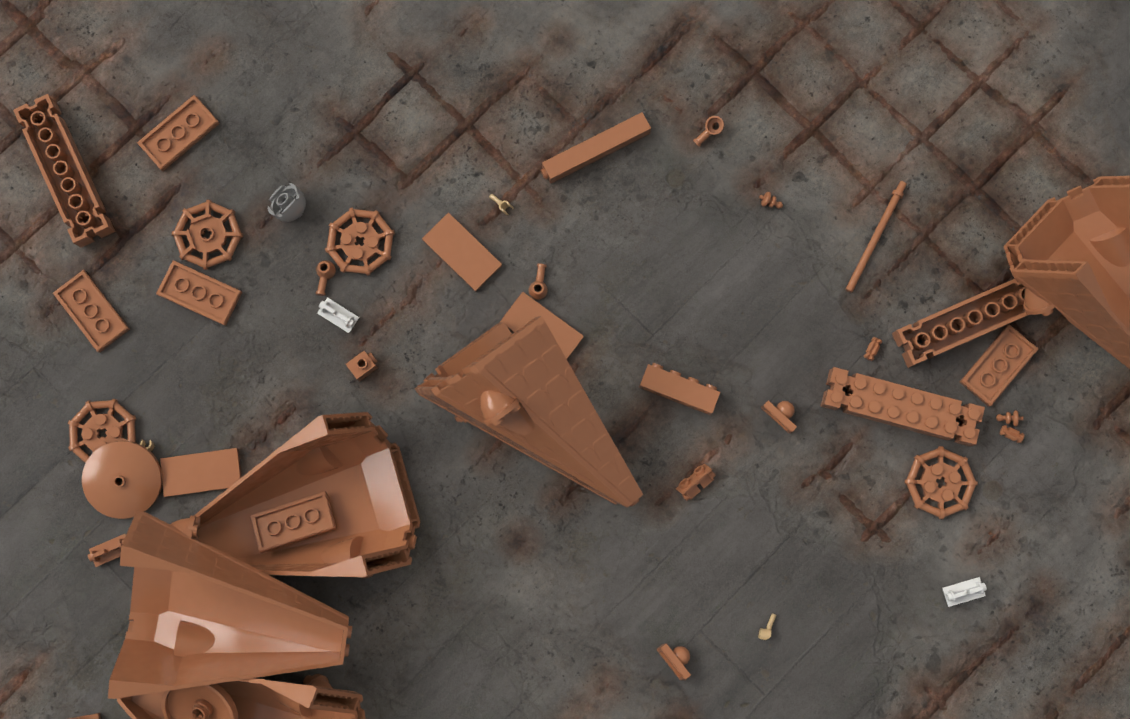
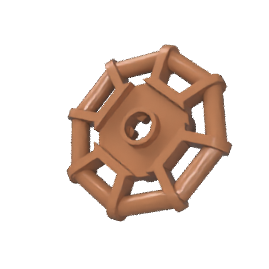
M206 200V202L188 209L184 208L175 230L172 231V236H174L180 253V259L203 267V270H208L209 267L228 260L231 261L240 239L243 238V233H241L234 215L235 211L213 203L211 200ZM205 210L204 215H201L196 218L192 216ZM211 211L218 212L223 216L220 219L213 217ZM188 219H190V228L187 231H183ZM229 220L233 232L226 231L225 221ZM205 230L212 232L208 239L202 237L205 234ZM183 236H187L190 244L187 249L182 239ZM227 237H233L225 251L222 247L226 244ZM196 250L203 253V259L192 255L191 252ZM219 250L222 255L208 260L209 254Z
M352 207L336 221L329 224V236L325 251L336 262L341 272L361 273L368 276L384 262L391 259L392 241L395 232L391 230L380 216L379 211L358 210ZM356 217L370 218L369 223L357 222ZM352 218L353 223L344 230L339 228ZM375 222L383 230V233L378 234L373 228ZM339 232L342 234L340 245L335 246L336 233ZM357 238H365L363 246L360 244L355 245ZM385 238L384 250L381 251L379 250L380 239ZM343 250L348 256L345 262L337 251ZM376 254L380 255L379 258L368 264L370 258ZM352 260H360L364 263V266L350 264Z
M117 399L93 402L89 400L85 402L84 407L72 420L68 421L70 435L69 451H73L86 463L90 456L81 449L85 445L95 452L103 445L114 441H132L136 443L135 420L137 419L135 415H131L118 403ZM109 408L107 414H97L95 409ZM90 412L92 417L84 425L80 424V421ZM114 412L119 413L125 420L120 422L113 416ZM126 425L128 440L124 439V435H122L123 427ZM77 427L82 428L81 435L83 441L78 442ZM106 429L105 433L107 436L99 437V431Z
M939 446L937 449L922 455H916L908 477L905 480V484H907L915 503L914 507L933 514L939 519H944V517L967 510L974 489L978 486V482L975 480L968 464V458L946 450L943 446ZM936 457L938 459V463L931 466L925 463V461ZM943 457L955 461L957 464L954 467L943 462ZM921 466L924 469L920 480H915ZM960 467H962L967 481L961 480V475L957 471ZM943 478L945 486L939 488L936 480ZM915 484H920V487H922L924 491L922 498H920ZM962 485L967 486L961 500L958 497ZM930 499L937 502L938 508L925 503V501ZM953 499L957 503L944 509V503Z

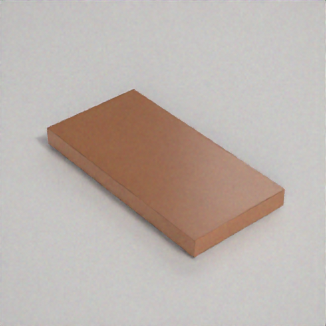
M193 95L137 143L160 170L164 171L220 123L202 102Z
M449 212L422 238L475 292L502 267V264Z
M173 260L156 294L226 326L242 291Z
M82 270L53 292L60 304L99 353L130 330L85 270Z
M522 292L500 322H504L509 330L516 332L535 317L542 316L564 356L568 359L584 336Z
M1008 324L959 382L990 407L1038 351V348Z
M238 448L160 458L164 497L228 489L242 477Z
M326 491L250 515L260 553H265L336 529Z

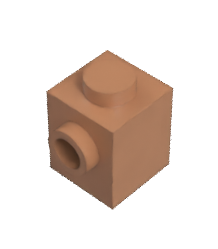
M363 351L346 363V366L360 382L378 368L375 365L378 361L372 353L367 354Z

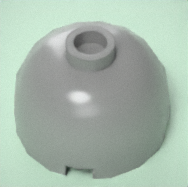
M289 183L290 186L287 187L285 185L280 186L269 199L272 202L270 207L268 206L267 208L269 213L282 222H292L300 218L306 207V198L303 192L292 183Z

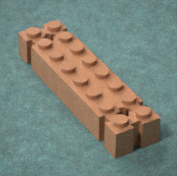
M49 94L35 99V105L29 106L24 104L13 111L18 122L25 127L22 131L63 222L71 227L67 230L72 242L82 248L95 242L93 237L98 235L103 238L114 233L115 229L110 218L103 214L106 212L105 207L65 120L59 116L62 113L57 102Z
M1016 279L1010 280L893 332L892 335L897 346L903 345L905 352L902 356L907 367L910 368L927 360V357L928 359L1028 316L1023 307L1025 299L1022 297L1026 287ZM921 339L923 343L918 344L917 340Z
M836 367L829 370L826 385H830V389L824 392L821 407L832 410L842 407L844 408L843 413L943 440L956 438L955 443L966 446L977 444L980 430L975 429L977 423L982 422L985 407L971 403L961 406L962 401L859 373H855L851 377L848 376L849 371ZM847 388L849 394L845 395V392L842 390ZM959 418L961 425H959V422H956V419Z

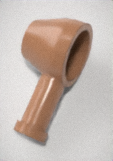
M719 116L709 117L705 123L706 130L693 141L700 147L711 134L718 135L722 133L724 121ZM715 124H719V128L717 130H714Z
M328 260L319 262L316 267L317 275L320 277L316 294L320 296H325L327 280L331 279L336 272L334 264ZM327 265V270L322 271V266Z
M537 264L536 281L532 282L529 286V294L535 300L545 298L548 292L547 286L543 282L545 268L547 267L545 264ZM536 286H540L542 290L540 292H536L534 288Z

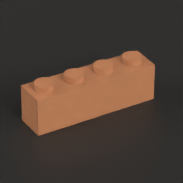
M656 363L648 364L639 386L641 389L708 415L713 413L720 395L717 387L706 384V386L701 385L699 380L688 377V379L683 378L681 373L670 370V372L665 371L663 366Z

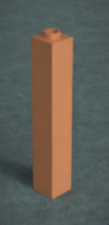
M643 112L542 162L543 169L540 171L545 180L548 179L550 183H553L649 135L651 127Z

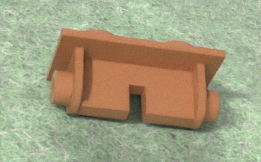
M703 464L698 466L691 476L683 479L676 490L682 494L686 501L692 500L701 492L697 485L700 484L702 488H705L714 480L716 475L709 466Z
M126 534L90 548V554H88L89 561H93L95 567H98L121 557V546Z

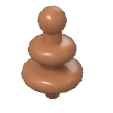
M766 192L764 196H759L762 199L761 205L763 207L767 204L770 208L773 206L779 209L783 207V203L777 202L775 196L771 197L770 192Z
M1014 410L1013 415L1010 412H1006L1005 416L998 414L996 420H1005L1006 424H1010L1013 421V425L1018 426L1019 420H1023V417H1020L1018 411Z

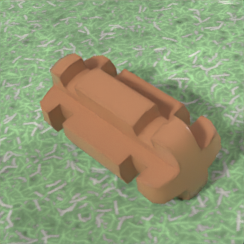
M876 337L871 339L872 342L869 343L866 354H864V358L870 361L875 359L874 356L880 348L879 344H882V340Z
M1007 425L1002 426L999 432L1000 435H1004V437L1010 440H1017V443H1021L1025 436L1024 433H1020L1018 430L1011 427L1007 428Z

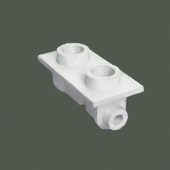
M328 297L325 302L322 301L319 304L320 309L317 314L347 333H350L359 319L358 316Z
M980 577L942 588L948 607L986 596L984 591L987 590L985 583H981Z

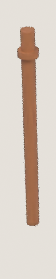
M900 181L896 190H893V196L845 289L846 291L853 292L899 199H902L904 195L903 191L907 183Z

